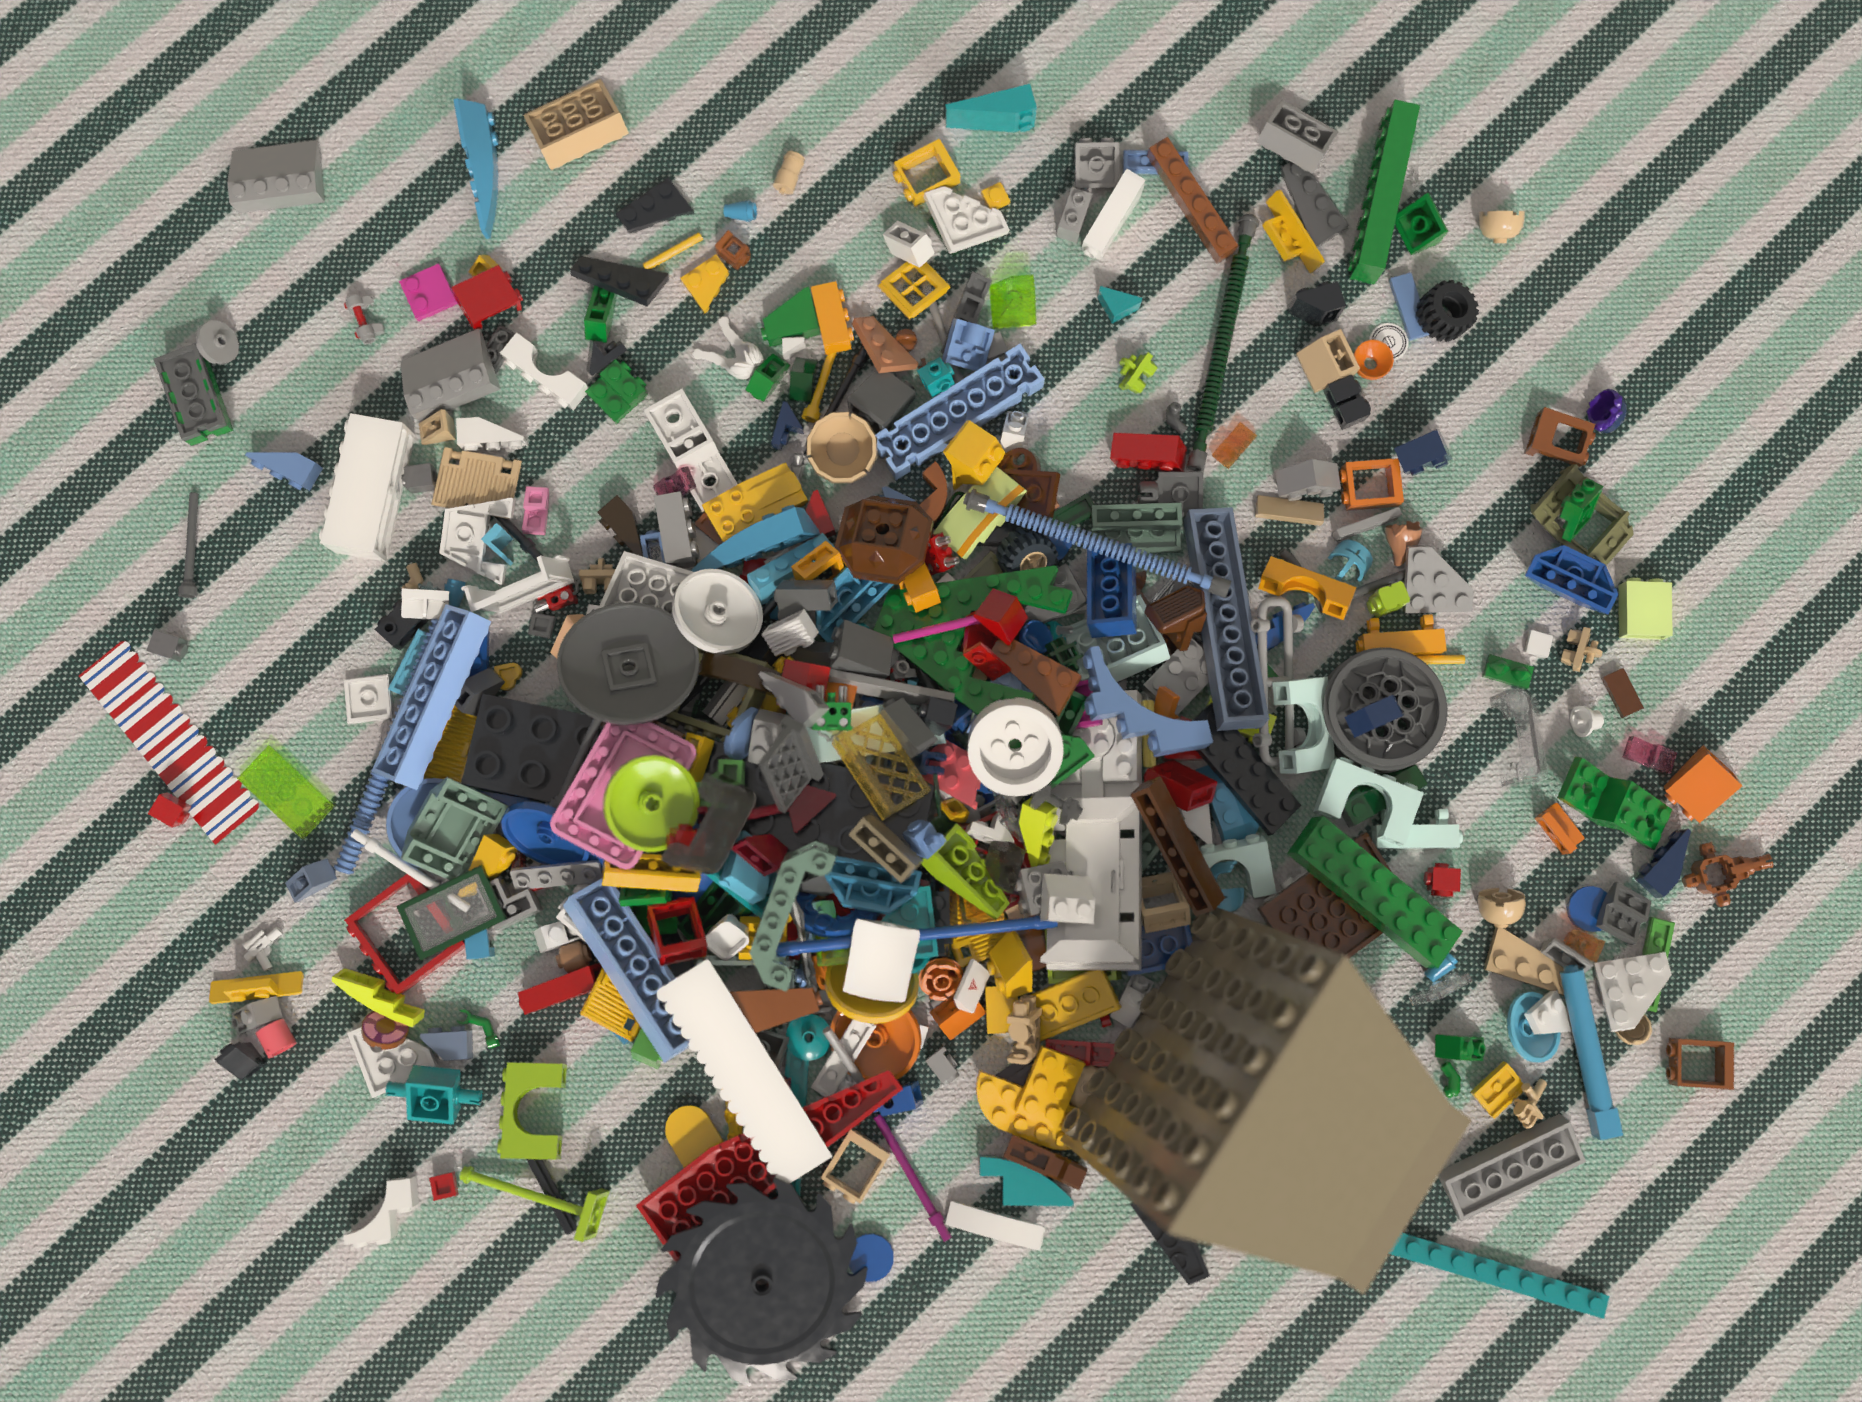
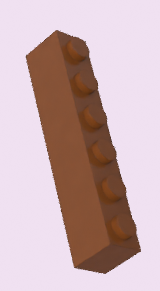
M1168 136L1151 146L1147 155L1150 163L1156 169L1163 183L1215 263L1218 264L1233 255L1238 247L1237 242Z

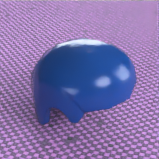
M1039 620L1029 621L1021 628L1018 635L1020 643L1042 655L1047 652L1044 645L1053 641L1051 631Z

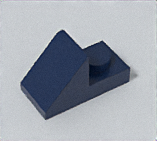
M784 401L771 441L772 448L782 451L783 445L788 443L790 433L787 431L804 435L801 424L789 404Z

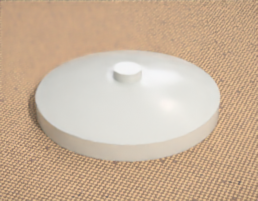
M704 569L690 574L680 583L672 601L673 618L680 632L692 644L711 653L731 654L745 649L756 638L762 626L763 611L757 594L743 579L724 570Z

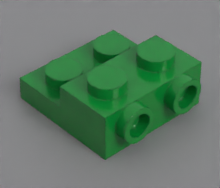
M616 359L600 373L601 377L585 391L615 424L620 422L648 396L645 382L639 376L634 378L630 374L631 368L624 361L619 363Z
M1587 478L1583 480L1581 485H1576L1571 496L1567 495L1561 504L1563 511L1560 518L1566 520L1562 527L1565 529L1562 539L1571 542L1591 520L1604 486Z

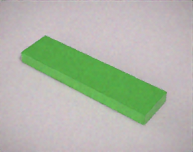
M1649 917L1642 956L1666 952L1668 959L1675 922ZM1661 991L1647 1011L1657 1012Z

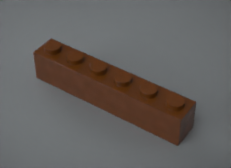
M1161 776L1142 783L1130 795L1195 916L1214 911L1225 897Z

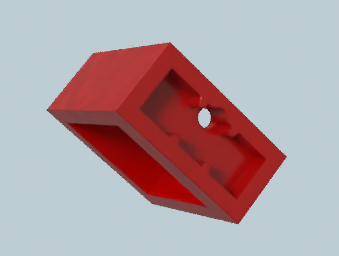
M1175 760L1147 768L1144 774V782L1161 776L1176 806L1186 812L1211 803L1218 781Z
M680 897L667 903L648 906L647 919L660 966L706 957L708 945L694 897ZM689 914L695 940L663 946L657 920Z

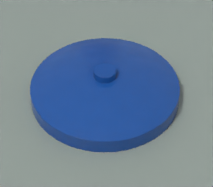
M519 802L507 809L501 821L502 831L508 841L525 856L544 865L587 861L591 852L569 842L552 831L551 820L557 810L556 808L537 802Z

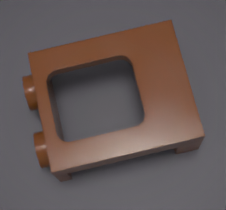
M1544 407L1536 415L1524 454L1534 456L1536 453L1572 465L1577 464L1579 467L1585 465L1589 458L1588 446L1593 443L1596 435L1593 432L1595 424ZM1558 423L1583 430L1576 453L1555 447L1552 444Z

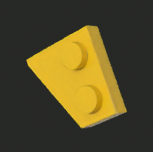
M715 254L680 279L705 314L708 312L713 298L718 295L720 286L726 281L729 272Z

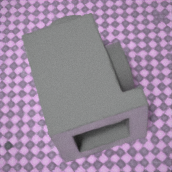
M944 1046L925 1060L942 1084L946 1080L948 1083H951L960 1076L955 1069L958 1064L950 1054L945 1056L944 1052L947 1049Z

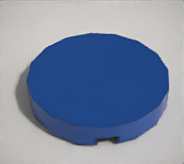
M1594 886L1581 887L1574 891L1566 907L1572 924L1587 932L1601 931L1602 929L1596 927V923L1607 892Z
M865 1233L857 1237V1245L849 1264L851 1272L854 1274L864 1266H867L866 1282H876L885 1278L891 1271L894 1263V1251L890 1242L884 1236L875 1233Z

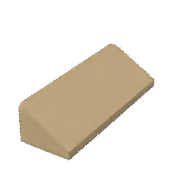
M1258 495L1255 517L1321 526L1324 523V504L1299 500L1289 501L1284 498Z

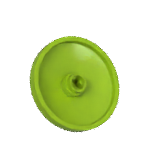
M658 755L640 756L624 763L611 776L603 796V813L610 831L623 844L644 852H658L669 849L666 847V836L670 833V827L678 828V824H692L694 826L698 817L697 808L700 806L698 788L691 774L678 762Z

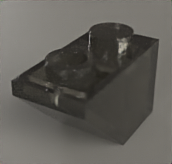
M991 841L985 860V865L994 885L1009 894L1014 892L1026 853L1024 849L1012 842Z

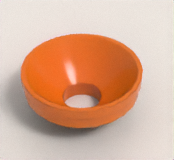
M1365 341L1354 352L1355 359L1360 367L1357 374L1364 379H1381L1390 372L1393 366V353L1389 346L1382 341ZM1367 358L1373 359L1376 362V368H1366L1364 360Z

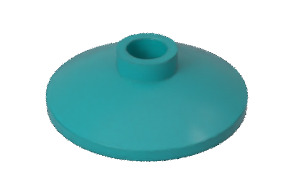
M808 1014L794 1019L786 1031V1036L790 1037L787 1045L790 1052L795 1057L805 1061H812L822 1057L830 1047L829 1041L823 1034V1030L829 1027L828 1023L815 1014ZM807 1033L813 1035L811 1042H806L804 1039Z

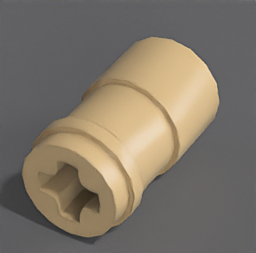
M787 151L784 155L782 166L778 170L773 183V187L779 193L793 194L799 179L798 176L804 166L805 158L801 154Z

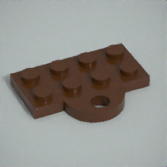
M1015 448L1008 451L999 463L998 468L1027 490L1016 505L1020 507L1019 512L1024 508L1025 514L1027 510H1030V515L1036 512V517L1038 514H1042V518L1044 516L1053 518L1061 474L1058 472L1041 471L1038 457L1025 448ZM1024 454V462L1021 465H1018V457Z

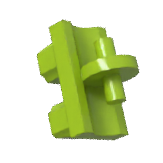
M1147 352L1145 355L1140 354L1138 358L1133 354L1129 359L1122 357L1119 361V364L1123 367L1120 374L1125 377L1118 387L1122 390L1129 389L1136 394L1141 393L1146 386V383L1139 378L1141 373L1151 377L1158 369L1153 361H1151L1153 356Z

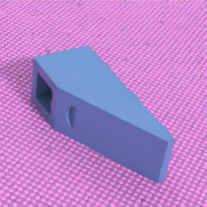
M246 452L245 454L246 457L252 460L250 462L251 465L260 470H263L264 467L271 470L269 474L279 480H282L283 477L290 480L288 484L298 490H301L303 487L310 491L323 469L316 462L297 452Z

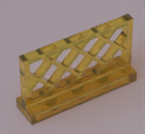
M881 714L858 725L851 731H844L837 735L832 742L833 747L882 821L931 791ZM876 722L882 729L881 736L869 733L872 724ZM854 734L864 736L863 746L854 744L850 737ZM868 738L880 741L879 751L867 748ZM884 742L894 746V755L882 752ZM865 752L877 756L876 766L866 762L864 759ZM881 757L893 760L891 770L879 767ZM897 761L906 764L908 767L907 774L895 771ZM878 772L890 775L889 785L880 783L877 778ZM894 776L906 779L904 789L892 786ZM909 782H918L922 791L918 793L909 791ZM891 791L903 794L902 802L898 805H895L890 798Z

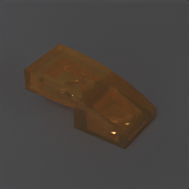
M1239 422L1211 456L1229 470L1255 440L1257 435L1243 423Z

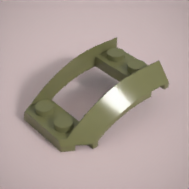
M1573 464L1559 472L1561 476L1536 504H1530L1531 513L1561 545L1574 549L1607 566L1634 535L1632 525H1629L1628 521L1630 513L1618 507L1601 492L1595 510L1612 523L1588 550L1574 539L1571 542L1562 539L1564 530L1555 521L1556 517L1563 511L1561 504L1567 495L1571 496L1577 484L1581 485L1583 480L1588 478L1584 477L1579 471L1577 464Z

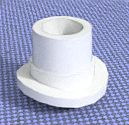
M1576 706L1570 714L1572 729L1579 737L1588 736L1593 730L1600 729L1604 723L1602 713L1598 710H1591L1587 706Z

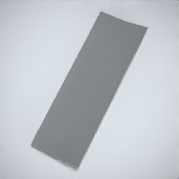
M1558 1114L1441 1170L1438 1178L1453 1206L1457 1218L1462 1222L1585 1163L1586 1160L1571 1122L1561 1114Z

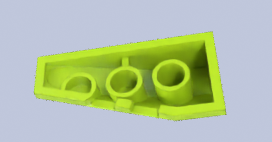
M956 823L943 835L946 839L944 845L929 859L922 858L924 861L921 864L941 883L996 920L1010 903L997 880L993 879L986 868L988 865L985 859L981 860L975 849L977 845L974 840Z

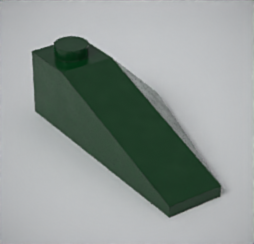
M1411 765L1391 773H1383L1395 777L1396 782L1400 784H1413L1418 787L1417 790L1427 785L1417 765ZM1358 785L1350 792L1341 815L1348 827H1352L1386 809V802L1383 795L1376 788L1369 785Z

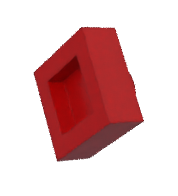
M455 1171L429 1178L433 1201L459 1195Z

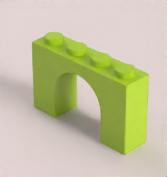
M507 1063V1068L503 1069L502 1074L503 1082H505V1091H502L501 1105L504 1106L503 1115L499 1118V1129H502V1137L498 1140L497 1152L500 1154V1158L561 1159L563 1136L535 1135L528 1132L519 1121L518 1107L522 1098L533 1089L566 1088V1064Z

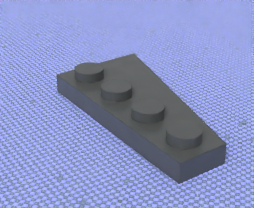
M1293 162L1281 168L1284 182L1295 203L1297 215L1299 214L1303 226L1316 247L1321 246L1348 228L1349 224L1312 173L1303 170Z

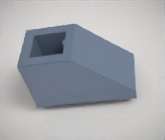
M465 1026L451 1027V1031L442 1032V1027L428 1028V1033L420 1034V1039L444 1061L473 1058V1031L465 1030Z

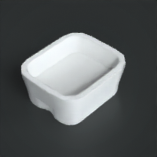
M728 914L711 927L705 936L707 948L719 958L728 960L749 943V928L745 924L740 923L737 917Z

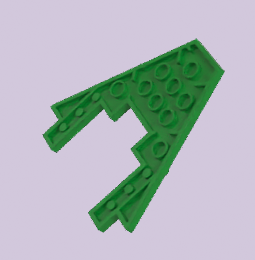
M1057 566L934 583L941 603L919 612H915L912 605H907L903 595L906 592L905 588L902 590L894 589L889 590L873 630L893 638L894 634L964 618L978 610L992 589L1016 596L1020 604L1066 614L1073 593L1072 590L1053 586L1058 573ZM965 627L893 644V648L947 692L954 693L955 698L975 715H978L985 707L998 700L1016 699V697L1033 701L1035 699L1034 693L972 678L976 666L963 656V652H959L964 640Z

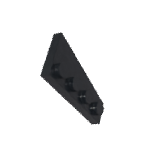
M1134 1202L1129 1203L1188 1285L1210 1277L1195 1240L1169 1233Z

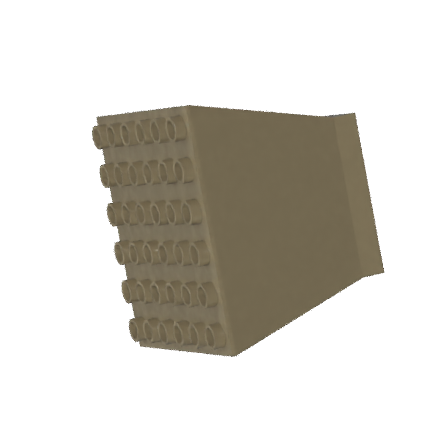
M1217 907L1214 911L1198 915L1191 926V933L1194 934L1190 946L1187 945L1184 950L1178 949L1168 959L1165 967L1168 975L1159 989H1151L1142 999L1140 1012L1143 1014L1134 1028H1126L1120 1033L1114 1044V1051L1117 1054L1107 1069L1102 1067L1091 1077L1088 1091L1092 1095L1087 1098L1081 1109L1075 1107L1065 1117L1062 1124L1064 1135L1061 1141L1169 1233L1341 1279L1364 1295L1469 1127L1472 1119L1449 1103L1348 957Z

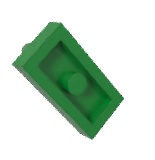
M1490 654L1487 657L1482 677L1528 689L1534 667Z

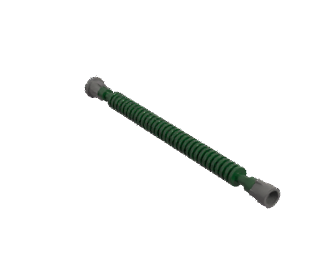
M1244 214L1238 219V254L1232 256L1227 287L1218 321L1219 324L1217 325L1212 356L1204 385L1203 399H1201L1198 420L1196 422L1197 426L1195 427V431L1199 432L1197 441L1194 442L1193 450H1190L1187 468L1196 472H1203L1205 469L1208 454L1206 452L1207 434H1211L1213 431L1212 428L1220 399L1227 358L1229 357L1234 326L1237 320L1242 289L1250 259L1246 256L1247 248L1250 247L1251 240L1254 239L1256 228L1259 227L1260 223L1256 216L1252 214Z

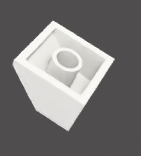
M1043 873L1040 921L1094 924L1095 898L1089 877Z

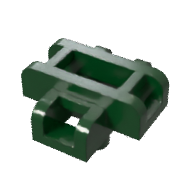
M1059 637L1044 645L1048 652L1046 657L1068 667L1074 672L1079 671L1076 660L1084 655L1083 653L1079 654L1075 646L1077 645L1076 641L1067 644L1063 637ZM1068 649H1071V651H1072V653H1073V655H1074L1073 658H1072V656H1071V654H1070V652H1069Z

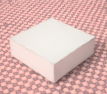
M1530 630L1524 653L1547 658L1553 636Z

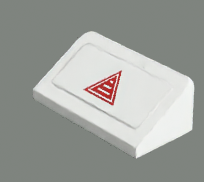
M975 959L969 961L953 998L958 1009L969 1013L975 1011L990 977L989 971Z

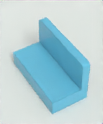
M496 523L481 540L511 566L513 562L501 551L513 538Z

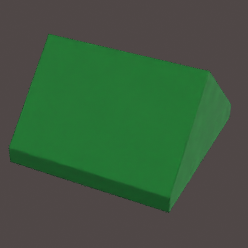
M1426 193L1397 213L1395 225L1410 255L1417 254L1441 243L1448 233V229L1429 193Z

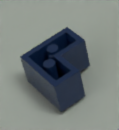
M1437 429L1394 448L1404 473L1407 475L1411 474V476L1424 472V468L1427 466L1435 467L1436 469L1448 465V461L1452 459L1443 435Z

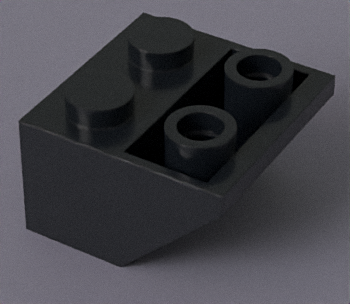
M1326 281L1310 290L1308 287L1298 290L1287 310L1289 314L1318 327L1337 321L1345 309L1346 303L1338 281L1333 283Z

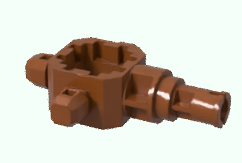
M1711 842L1699 846L1700 856H1703L1704 859L1694 861L1690 868L1692 873L1684 875L1681 880L1684 887H1696L1703 894H1715L1713 898L1716 905L1723 907L1730 905L1731 902L1730 895L1726 890L1736 888L1739 880L1748 878L1755 871L1772 868L1773 861L1766 862L1772 859L1769 854L1754 858H1743L1742 856L1731 858L1726 854L1715 856V847ZM1718 862L1719 865L1722 864L1723 866L1721 870L1726 879L1723 880V884L1712 887L1711 884H1707L1709 880L1703 870L1706 869V865Z

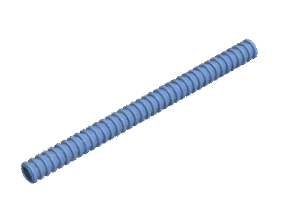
M431 619L432 625L428 627L430 629L429 633L426 632L427 638L423 639V642H425L424 646L421 645L422 651L418 652L419 658H416L415 662L417 663L412 667L414 671L410 672V675H412L411 679L408 678L409 684L405 685L407 689L405 692H402L404 696L399 700L401 704L438 623L437 619ZM372 771V777L368 779L370 782L365 786L367 790L363 791L364 798L360 799L362 803L357 806L359 810L355 812L356 818L352 819L354 823L350 824L351 831L347 832L349 836L344 839L346 843L342 845L343 851L339 852L341 856L336 860L338 864L334 865L335 870L349 875L354 874L353 867L357 866L355 862L359 860L358 855L362 853L361 847H364L363 844L352 838L351 834L355 829L365 835L370 833L368 829L373 825L371 822L375 820L374 814L378 813L376 809L381 805L379 801L383 800L381 796L386 792L384 789L388 787L387 781H390V779Z

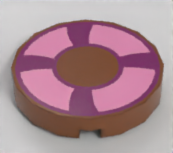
M376 1011L366 1015L361 1027L363 1040L371 1047L375 1048L377 1046L384 1050L396 1048L403 1044L409 1031L408 1025L389 1019Z

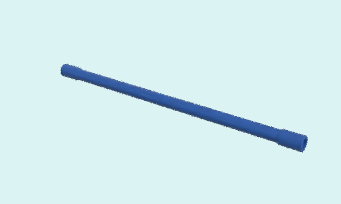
M1040 915L1029 918L916 930L920 931L919 941L1028 929L1057 928L1058 922L1040 921ZM853 936L779 942L776 949V957L851 948Z

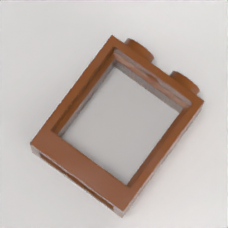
M1669 1038V1043L1666 1046V1053L1669 1057L1666 1078L1669 1080V1085L1734 1090V1042ZM1682 1045L1715 1047V1082L1681 1079Z

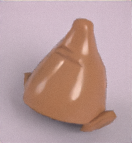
M1406 521V524H1393L1385 527V536L1392 549L1395 566H1402L1406 562V546L1419 544L1423 530L1420 527L1419 521L1415 523Z

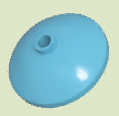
M1525 992L1518 995L1510 1005L1507 1015L1508 1036L1513 1047L1521 1057L1534 1063L1545 1062L1556 1053L1560 1043L1561 1032L1534 1035L1524 1014L1543 995L1536 992Z

